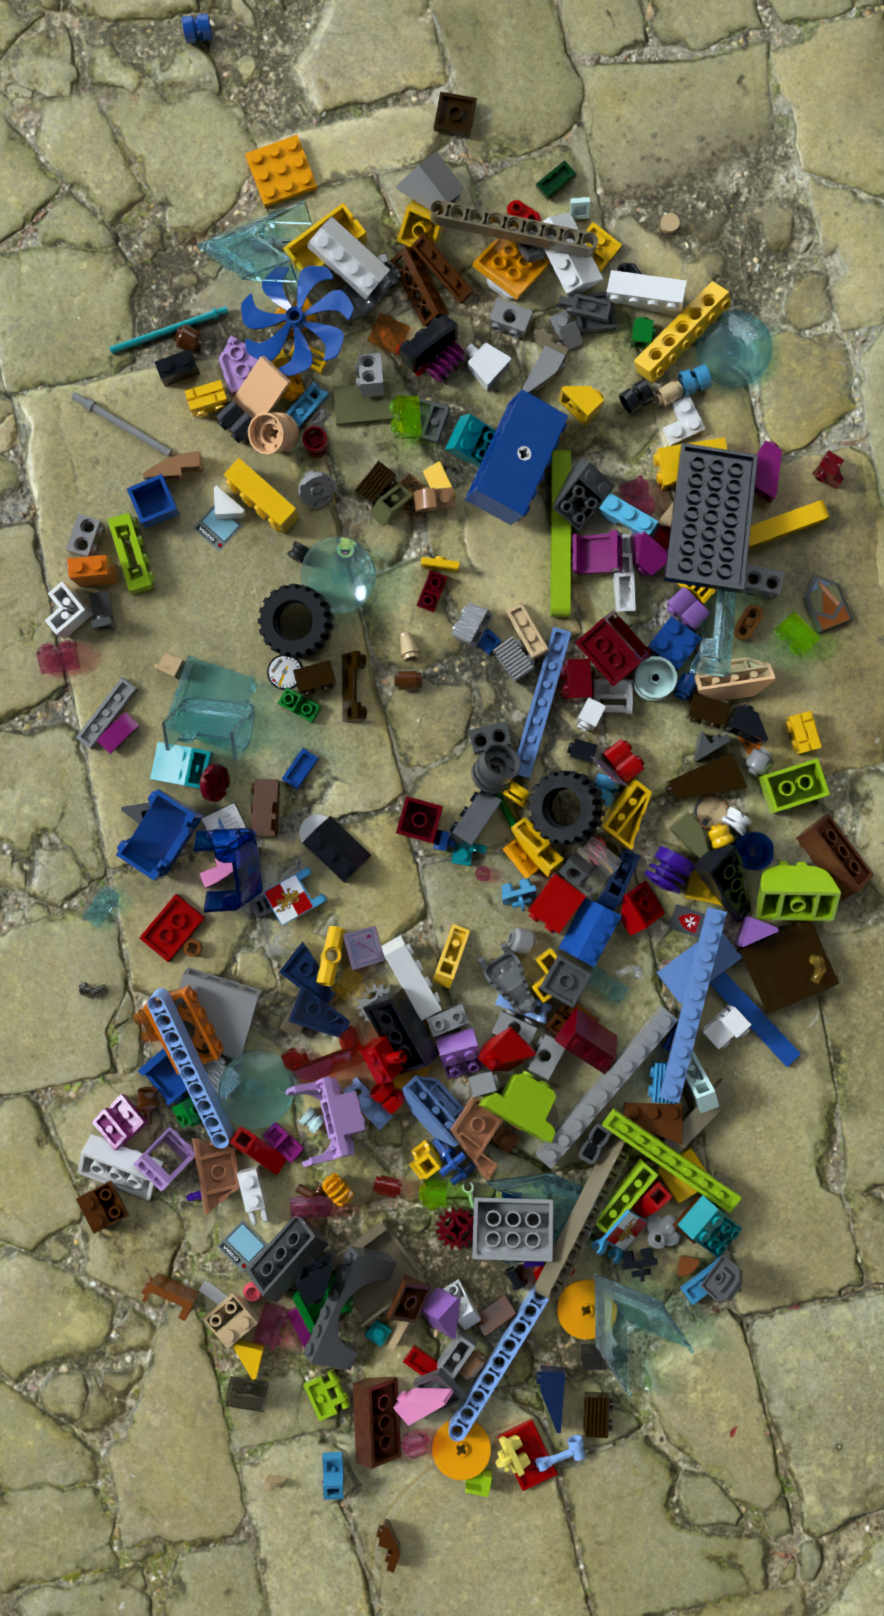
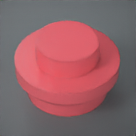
M253 1281L245 1285L243 1289L245 1299L250 1302L258 1301L262 1295Z

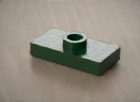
M564 160L537 182L536 188L549 200L576 178L577 174Z

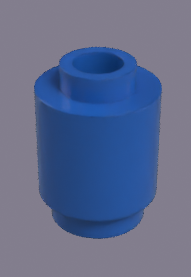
M687 672V674L682 673L674 687L673 695L685 702L688 698H691L697 688L695 674Z

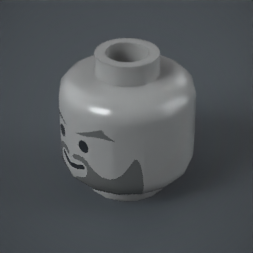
M762 747L760 749L755 748L746 760V765L749 767L748 771L755 776H758V774L766 775L775 763L772 758L774 755Z

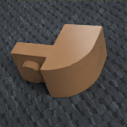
M453 487L426 488L415 491L413 493L415 513L454 508Z

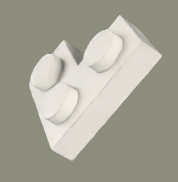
M689 395L671 404L678 421L662 429L670 446L705 431L702 420Z

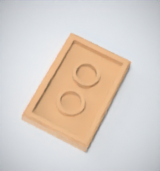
M260 356L232 400L253 419L258 414L270 413L291 381L265 356Z

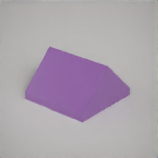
M744 917L734 943L736 946L744 947L779 932V930L775 926L752 917Z
M437 1287L427 1297L421 1313L432 1327L448 1337L456 1339L460 1298Z

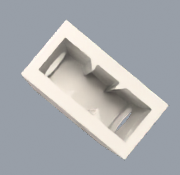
M471 343L464 351L471 358L468 362L469 371L486 391L491 388L511 365V358L488 343H484L480 349H477Z

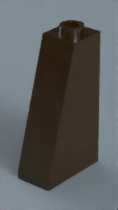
M731 752L667 781L668 786L665 788L670 797L673 796L674 799L742 790L748 786Z

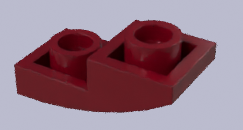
M430 570L416 606L434 613L448 576Z

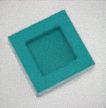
M377 1319L369 1327L365 1337L381 1347L391 1333L392 1328Z

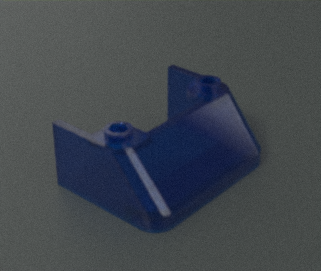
M235 828L196 832L194 852L214 850L215 858L219 862L232 863L236 890L207 891L204 913L236 911L262 893V870L257 835L254 830L250 828Z

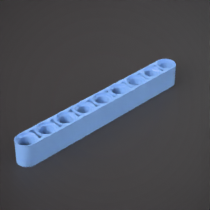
M158 988L149 998L148 1008L213 1145L217 1148H225L229 1144L234 1132L170 993L166 989Z
M535 1284L530 1289L516 1315H514L487 1359L486 1364L468 1390L465 1401L461 1402L451 1418L448 1426L449 1436L452 1440L461 1441L466 1437L549 1299L543 1296H536ZM528 1306L536 1308L532 1314L525 1312ZM518 1323L525 1324V1328L521 1331L516 1330L515 1326ZM507 1340L515 1342L514 1346L509 1348L504 1344ZM497 1357L504 1358L502 1364H496L494 1360ZM491 1374L494 1378L492 1381H485L484 1376ZM480 1391L483 1393V1396L475 1398L473 1394ZM469 1408L473 1413L471 1415H464L463 1411ZM455 1426L463 1428L459 1433L454 1432L452 1429Z

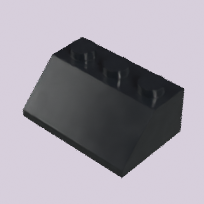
M444 314L440 318H434L427 328L420 329L416 332L414 338L410 341L406 340L400 345L399 356L414 373L439 354L446 345L449 346L450 340L455 341L458 339V324Z
M331 816L302 842L344 883L372 856Z
M336 1250L301 1268L295 1285L306 1306L310 1303L315 1305L324 1299L323 1296H325L337 1256Z

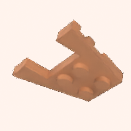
M471 1097L450 1131L483 1178L489 1180L498 1165L482 1154V1152L504 1119L479 1106L482 1099Z

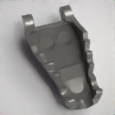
M389 261L385 262L384 265L390 271L366 300L347 283L340 289L347 295L354 307L350 319L351 322L367 316L377 306L390 287L401 278L400 271L394 264Z
M506 942L500 945L504 954L488 964L483 957L477 960L489 984L511 1004L516 1013L523 1015L530 1012L535 1007L536 1002L529 990L521 962Z

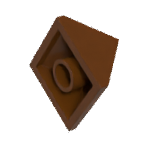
M404 1273L389 1306L387 1318L416 1323L432 1287Z

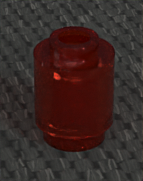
M381 1175V1177L376 1176L373 1191L377 1192L378 1195L395 1199L396 1195L400 1196L402 1184L399 1183L397 1178Z

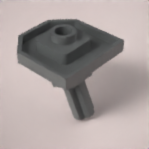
M722 1254L700 1286L719 1304L731 1301L737 1292H742L740 1287L743 1283V1271L727 1256Z

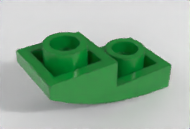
M287 687L277 703L312 724L322 709L320 705Z

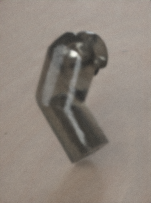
M82 982L79 985V993L84 997L95 999L108 993V988L105 984L92 988L87 982Z

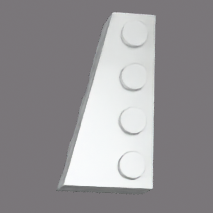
M611 270L607 287V300L616 304L621 303L677 317L684 310L687 281Z
M401 935L382 945L384 957L405 990L421 1021L442 1010L440 1006L442 1000L437 992L433 993L430 988L433 984L428 976L424 977L422 973L424 968L419 960L415 961L413 957L415 953L409 943L406 945Z

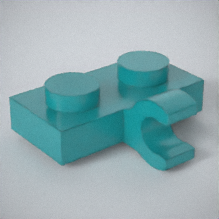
M455 843L451 863L470 866L473 851L486 854L487 846L473 843L467 851Z

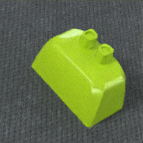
M779 861L778 865L770 867L762 873L757 898V919L833 921L841 892L834 879L824 869L808 866L803 861L796 863V866L789 865L787 861Z

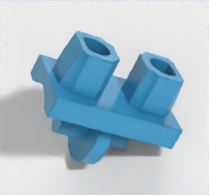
M529 878L520 880L521 889L515 891L512 883L502 885L503 894H501L503 905L512 904L513 908L520 907L522 912L526 911L524 905L531 904L530 898L537 897L535 885L532 886Z

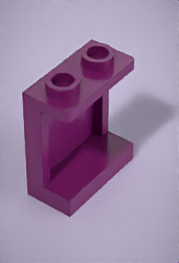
M610 530V533L586 536L573 534V540H571V550L573 551L571 569L577 575L623 572V539L621 532Z

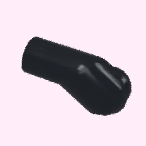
M622 263L617 268L620 272L642 274L634 263Z

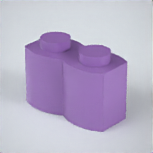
M685 587L677 592L666 604L668 613L673 617L677 616L681 620L680 623L692 632L711 614Z

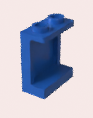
M163 1048L143 1065L138 1072L142 1076L145 1075L167 1100L166 1104L168 1106L172 1102L176 1105L184 1098L182 1094L187 1088L180 1074L177 1075Z

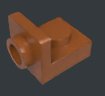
M501 1123L491 1138V1141L497 1144L506 1154L520 1140L503 1123Z

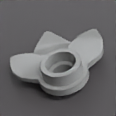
M654 1212L648 1216L647 1221L649 1224L646 1227L649 1234L647 1240L651 1247L660 1249L665 1245L673 1246L679 1242L681 1235L675 1231L676 1228L673 1226V1223L677 1220L675 1215H667L660 1218ZM656 1235L660 1236V1242L655 1241Z

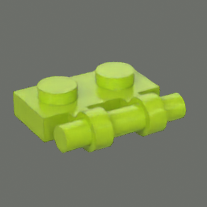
M334 1369L327 1372L329 1376L328 1381H324L323 1376L320 1375L305 1382L303 1385L319 1422L337 1414V1404L341 1403L343 1409L350 1406L347 1400L349 1397L346 1391H343L340 1384L341 1379L339 1375H336ZM332 1387L334 1388L337 1396L333 1398L328 1390Z

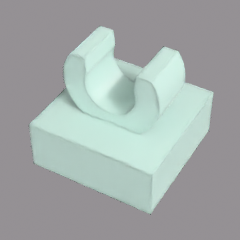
M589 197L570 199V214L574 220L590 218Z

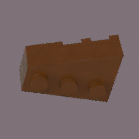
M255 779L251 789L252 795H254V800L251 802V836L278 838L280 780Z

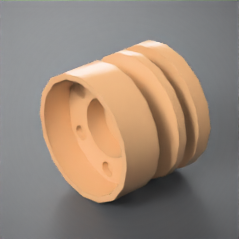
M286 413L258 414L251 420L248 427V437L251 445L262 454L288 452L295 447L298 441L299 430L297 423Z

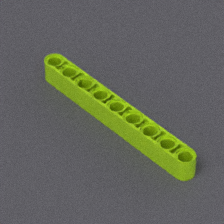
M553 450L551 453L553 458L551 461L550 617H570L571 524L552 507L568 473L571 471V450Z

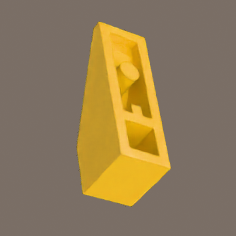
M452 924L432 979L433 983L450 989L470 933L469 929Z

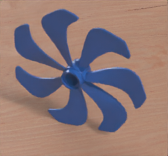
M277 265L265 276L262 281L264 293L274 303L286 310L285 314L268 313L258 309L255 306L252 294H249L241 303L242 320L248 328L264 329L287 322L274 336L264 342L257 343L246 339V351L250 356L259 360L260 356H265L271 362L282 350L292 328L294 330V353L292 359L278 369L287 376H294L308 370L312 365L313 357L309 345L301 332L305 327L314 332L324 342L326 346L324 361H329L338 356L344 341L343 332L334 326L309 322L306 320V316L324 311H338L347 320H350L354 307L347 295L341 290H334L305 312L301 310L308 294L317 283L333 279L330 270L324 266H307L300 272L297 287V307L291 306L283 289V279L290 269L288 265ZM300 316L298 320L293 321L295 317Z

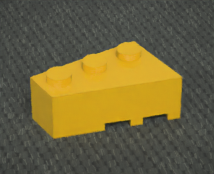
M630 780L613 803V806L609 808L601 819L603 823L599 828L625 848L632 850L652 792L639 781Z

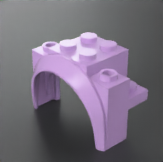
M323 1077L315 1082L295 1085L286 1090L287 1096L306 1094L320 1100L328 1137L332 1139L329 1147L323 1154L303 1161V1167L354 1155L355 1146L350 1136L365 1130V1120L361 1115L360 1099L356 1091L340 1094L341 1086L337 1082L336 1077Z

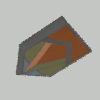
M813 574L803 600L817 633L852 620L853 617L839 584Z

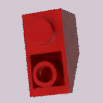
M655 1179L631 1209L644 1219L658 1211L672 1198V1195Z

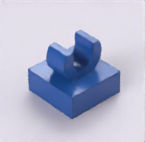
M437 830L433 849L446 851L447 846L455 847V842L448 838L450 832Z

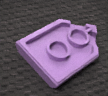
M233 336L229 337L227 345L219 357L230 395H236L258 361L247 353L245 343Z

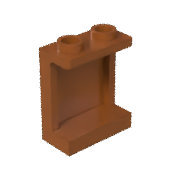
M157 1273L154 1278L150 1277L144 1286L142 1301L146 1302L152 1293L183 1307L178 1318L185 1321L200 1292Z

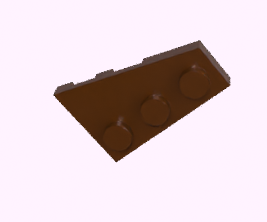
M624 1102V1116L648 1132L683 1145V1104Z

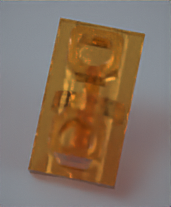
M144 1009L138 1010L133 1019L137 1025L144 1024L146 1030L140 1034L142 1041H151L152 1043L159 1038Z

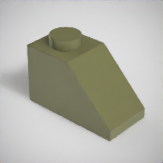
M398 483L377 500L370 515L384 527L399 514L413 497V494Z

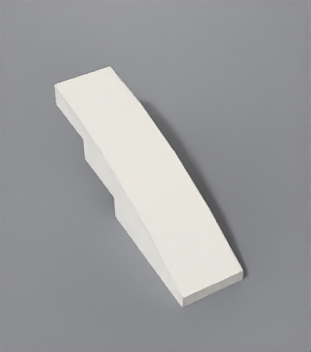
M622 534L623 572L613 573L616 612L636 611L630 534Z

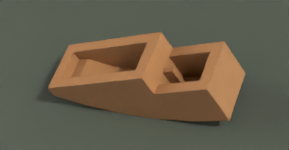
M199 451L170 457L144 472L143 478L148 480L162 474L166 481L184 480L185 472L203 471L202 456Z

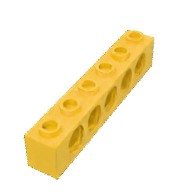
M712 281L634 360L637 373L652 383L660 378L667 368L674 364L677 358L684 351H687L690 345L697 338L701 337L703 332L729 308L731 304L729 291Z

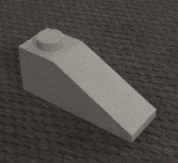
M545 345L522 389L533 395L554 380L558 373L562 374L566 366L564 362L565 355Z

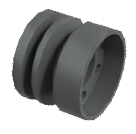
M495 743L488 746L472 766L471 776L473 782L483 792L499 794L506 789L521 769L519 756L511 747L505 744Z

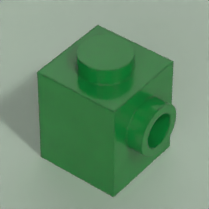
M647 317L634 319L630 347L646 349L651 344V340L655 339L656 327H653L654 320H649Z

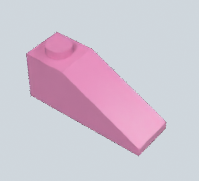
M413 1388L408 1392H401L396 1398L398 1401L393 1408L409 1426L446 1405L454 1391L441 1388Z

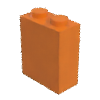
M107 555L67 558L69 578L79 587L118 583L116 564Z

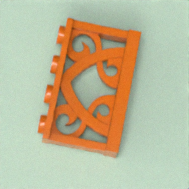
M188 985L171 992L170 995L174 1004L176 999L182 998L187 1005V1008H185L181 1002L177 1010L181 1019L195 1026L192 1039L195 1049L197 1046L200 1050H206L203 1047V1043H206L210 1050V1053L203 1054L196 1049L202 1064L219 1060L223 1053V1045L221 1041H218L215 1029L209 1023L206 1011L198 1001L196 991L192 990L191 986ZM146 1003L143 1009L177 1075H179V1071Z

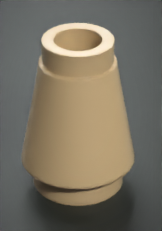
M411 632L400 634L401 657L404 658L405 662L418 659L420 652L411 636Z

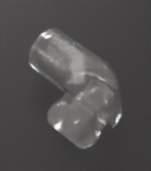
M627 965L615 970L618 979L630 974H634L636 979L644 976L643 968L640 965Z

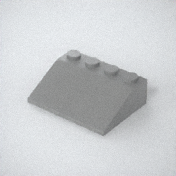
M474 1197L473 1259L553 1262L554 1200Z

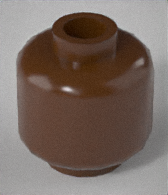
M187 324L178 327L173 339L176 341L175 345L177 348L184 351L190 349L192 353L195 349L199 350L203 341L200 339V331Z

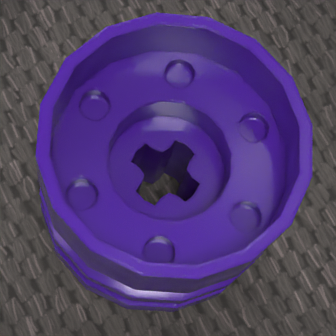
M660 846L654 855V858L660 862L659 866L650 863L649 867L655 873L646 870L644 875L663 890L680 894L682 890L675 883L684 886L686 883L679 876L690 877L695 864L678 853Z

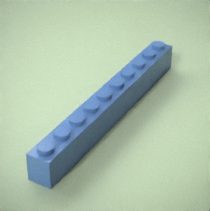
M707 907L659 1098L677 1103L680 1102L727 914L725 911Z

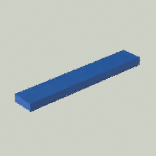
M725 971L709 982L727 1004L735 1007L751 1024L750 1029L786 1067L801 1055Z

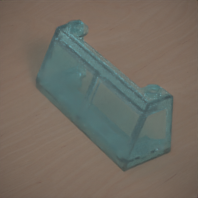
M717 590L713 638H706L700 643L699 652L691 662L690 672L729 677L737 593Z

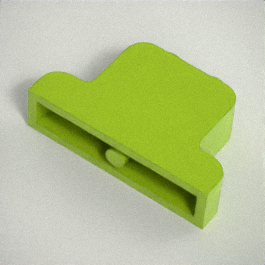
M523 1071L522 1074H512L509 1077L501 1095L492 1092V1094L485 1095L479 1104L482 1108L542 1142H552L555 1136V1129L551 1123L546 1121V1118L556 1095L550 1089L548 1083L541 1080L538 1082L533 1079L534 1076Z

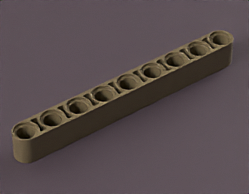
M436 200L430 206V219L438 226L583 257L593 256L598 245V238L592 232L442 200ZM436 211L443 212L441 215L435 214ZM460 215L462 217L460 219H456L453 216ZM479 219L480 222L474 223L472 220ZM498 223L499 226L493 227L491 224ZM516 227L518 230L512 231L509 228ZM535 231L537 234L531 235L528 232ZM554 235L556 238L549 239L547 236ZM566 239H572L574 242L568 243ZM585 243H591L593 246L587 247Z
M612 1134L605 1144L553 1248V1262H546L535 1284V1291L551 1301H556L561 1295L632 1152L633 1147L615 1134Z

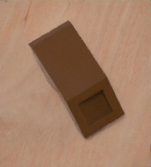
M385 1518L384 1524L379 1525L376 1537L379 1538L378 1546L388 1549L384 1561L387 1562V1571L394 1573L401 1554V1544L390 1520Z

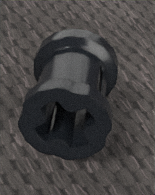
M514 1264L504 1271V1275L510 1279L514 1291L519 1290L528 1283L527 1278H524L519 1270V1264Z

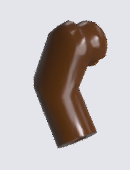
M299 1184L296 1188V1193L309 1200L320 1199L325 1195V1191L320 1184L316 1185V1189H309L302 1184Z

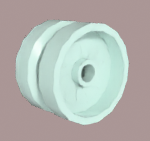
M652 656L646 658L638 665L632 675L633 689L640 698L646 701L656 702L664 699L673 691L677 683L675 667L669 660L663 657ZM653 676L657 678L656 682L652 680Z

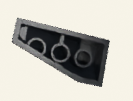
M729 845L706 852L694 865V868L701 880L737 923H740L751 911L748 891L745 890L743 882L746 879L745 874L741 870V865H743L742 858L736 847Z

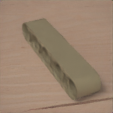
M723 1078L719 1079L713 1085L719 1107L701 1114L695 1103L683 1115V1145L663 1137L660 1140L680 1153L734 1098L736 1091Z

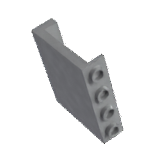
M188 967L183 973L179 989L190 985L192 990L196 991L198 1001L201 1007L205 1009L206 1017L209 1023L213 1025L218 1041H221L223 1045L222 1054L226 1055L229 1059L240 1060L245 1052L244 1047L262 990ZM176 999L175 1006L177 1009L181 1002L182 1006L187 1008L184 999ZM182 1019L192 1040L195 1026ZM203 1043V1047L210 1052L207 1044Z

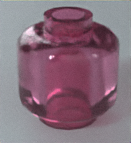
M418 1428L404 1434L403 1441L400 1442L406 1458L410 1457L412 1460L427 1454L429 1450L427 1445L431 1444L427 1433H422Z

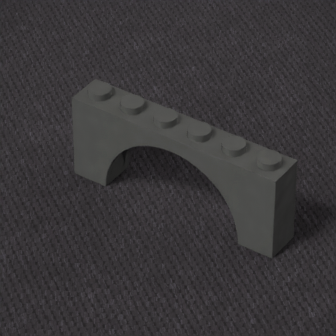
M349 1246L347 1253L344 1255L342 1265L336 1274L333 1286L328 1292L327 1300L320 1311L317 1323L313 1327L311 1337L305 1346L304 1355L311 1364L351 1370L358 1351L351 1342L339 1337V1315L346 1301L359 1288L374 1281L390 1280L397 1263L388 1253Z

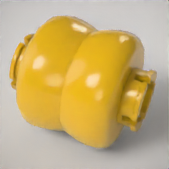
M721 822L717 823V827L712 825L710 826L711 830L707 832V837L710 839L713 849L729 846L735 841L728 824L722 825Z

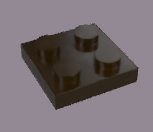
M440 91L434 131L471 137L477 98Z

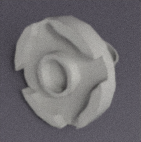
M312 470L304 474L305 478H303L298 487L301 501L306 506L313 505L314 508L324 506L330 502L334 491L336 492V484L332 477L325 472H313Z

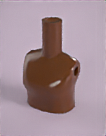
M142 1087L137 1090V1111L144 1112V1118L147 1120L146 1124L152 1123V1111L159 1108L158 1089L156 1087Z

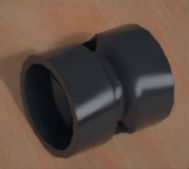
M643 379L633 384L632 389L627 388L619 394L622 406L630 415L641 410V405L647 406L655 399L652 389Z

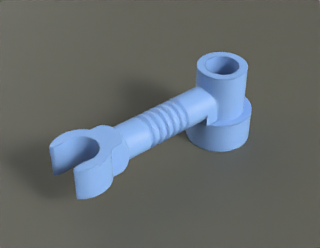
M574 1435L569 1437L567 1440L568 1450L550 1457L546 1456L536 1459L537 1468L540 1471H545L553 1464L571 1457H574L576 1461L584 1459L585 1452L582 1436Z

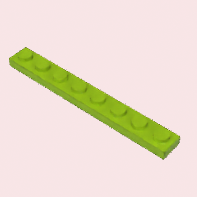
M613 1108L602 1123L603 1127L728 1213H731L742 1199L738 1193Z

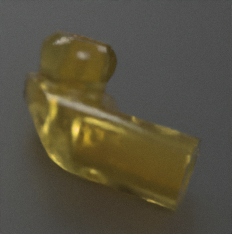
M813 954L809 958V963L814 965L815 971L810 980L820 984L825 974L826 966L824 959L820 955Z

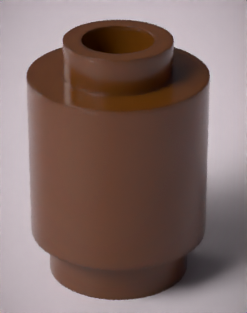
M398 671V675H395V687H399V690H417V688H422L421 672Z

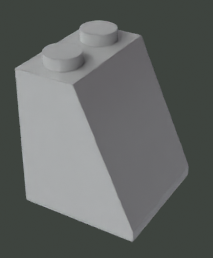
M437 151L431 154L395 186L400 192L429 210L431 204L436 200L455 203L461 198L459 193L464 190V187Z

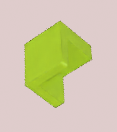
M484 1469L476 1477L466 1480L465 1492L488 1497L492 1481V1470Z

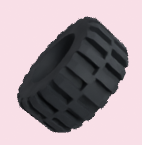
M290 584L279 586L278 590L274 589L270 592L271 595L269 597H265L263 608H259L261 616L257 619L258 624L261 626L259 633L264 637L263 641L271 647L272 651L285 657L305 658L318 653L319 649H323L326 646V641L330 640L332 636L330 632L334 629V624H332L334 615L330 610L329 602L325 600L322 594L305 585ZM293 603H300L308 607L313 617L310 632L301 639L288 638L283 634L280 627V617L283 610Z
M576 771L549 773V776L542 777L540 784H535L533 787L534 794L529 795V800L532 801L531 805H528V811H531V816L528 817L530 822L535 823L533 826L534 830L541 832L540 837L549 839V842L553 844L570 845L588 840L589 836H593L597 832L596 828L601 827L603 821L600 819L601 816H605L606 811L602 810V805H605V799H601L600 795L603 793L600 788H596L597 783L594 780L588 779L589 776ZM565 789L572 790L578 796L581 803L580 816L571 826L561 825L555 819L552 811L555 796Z

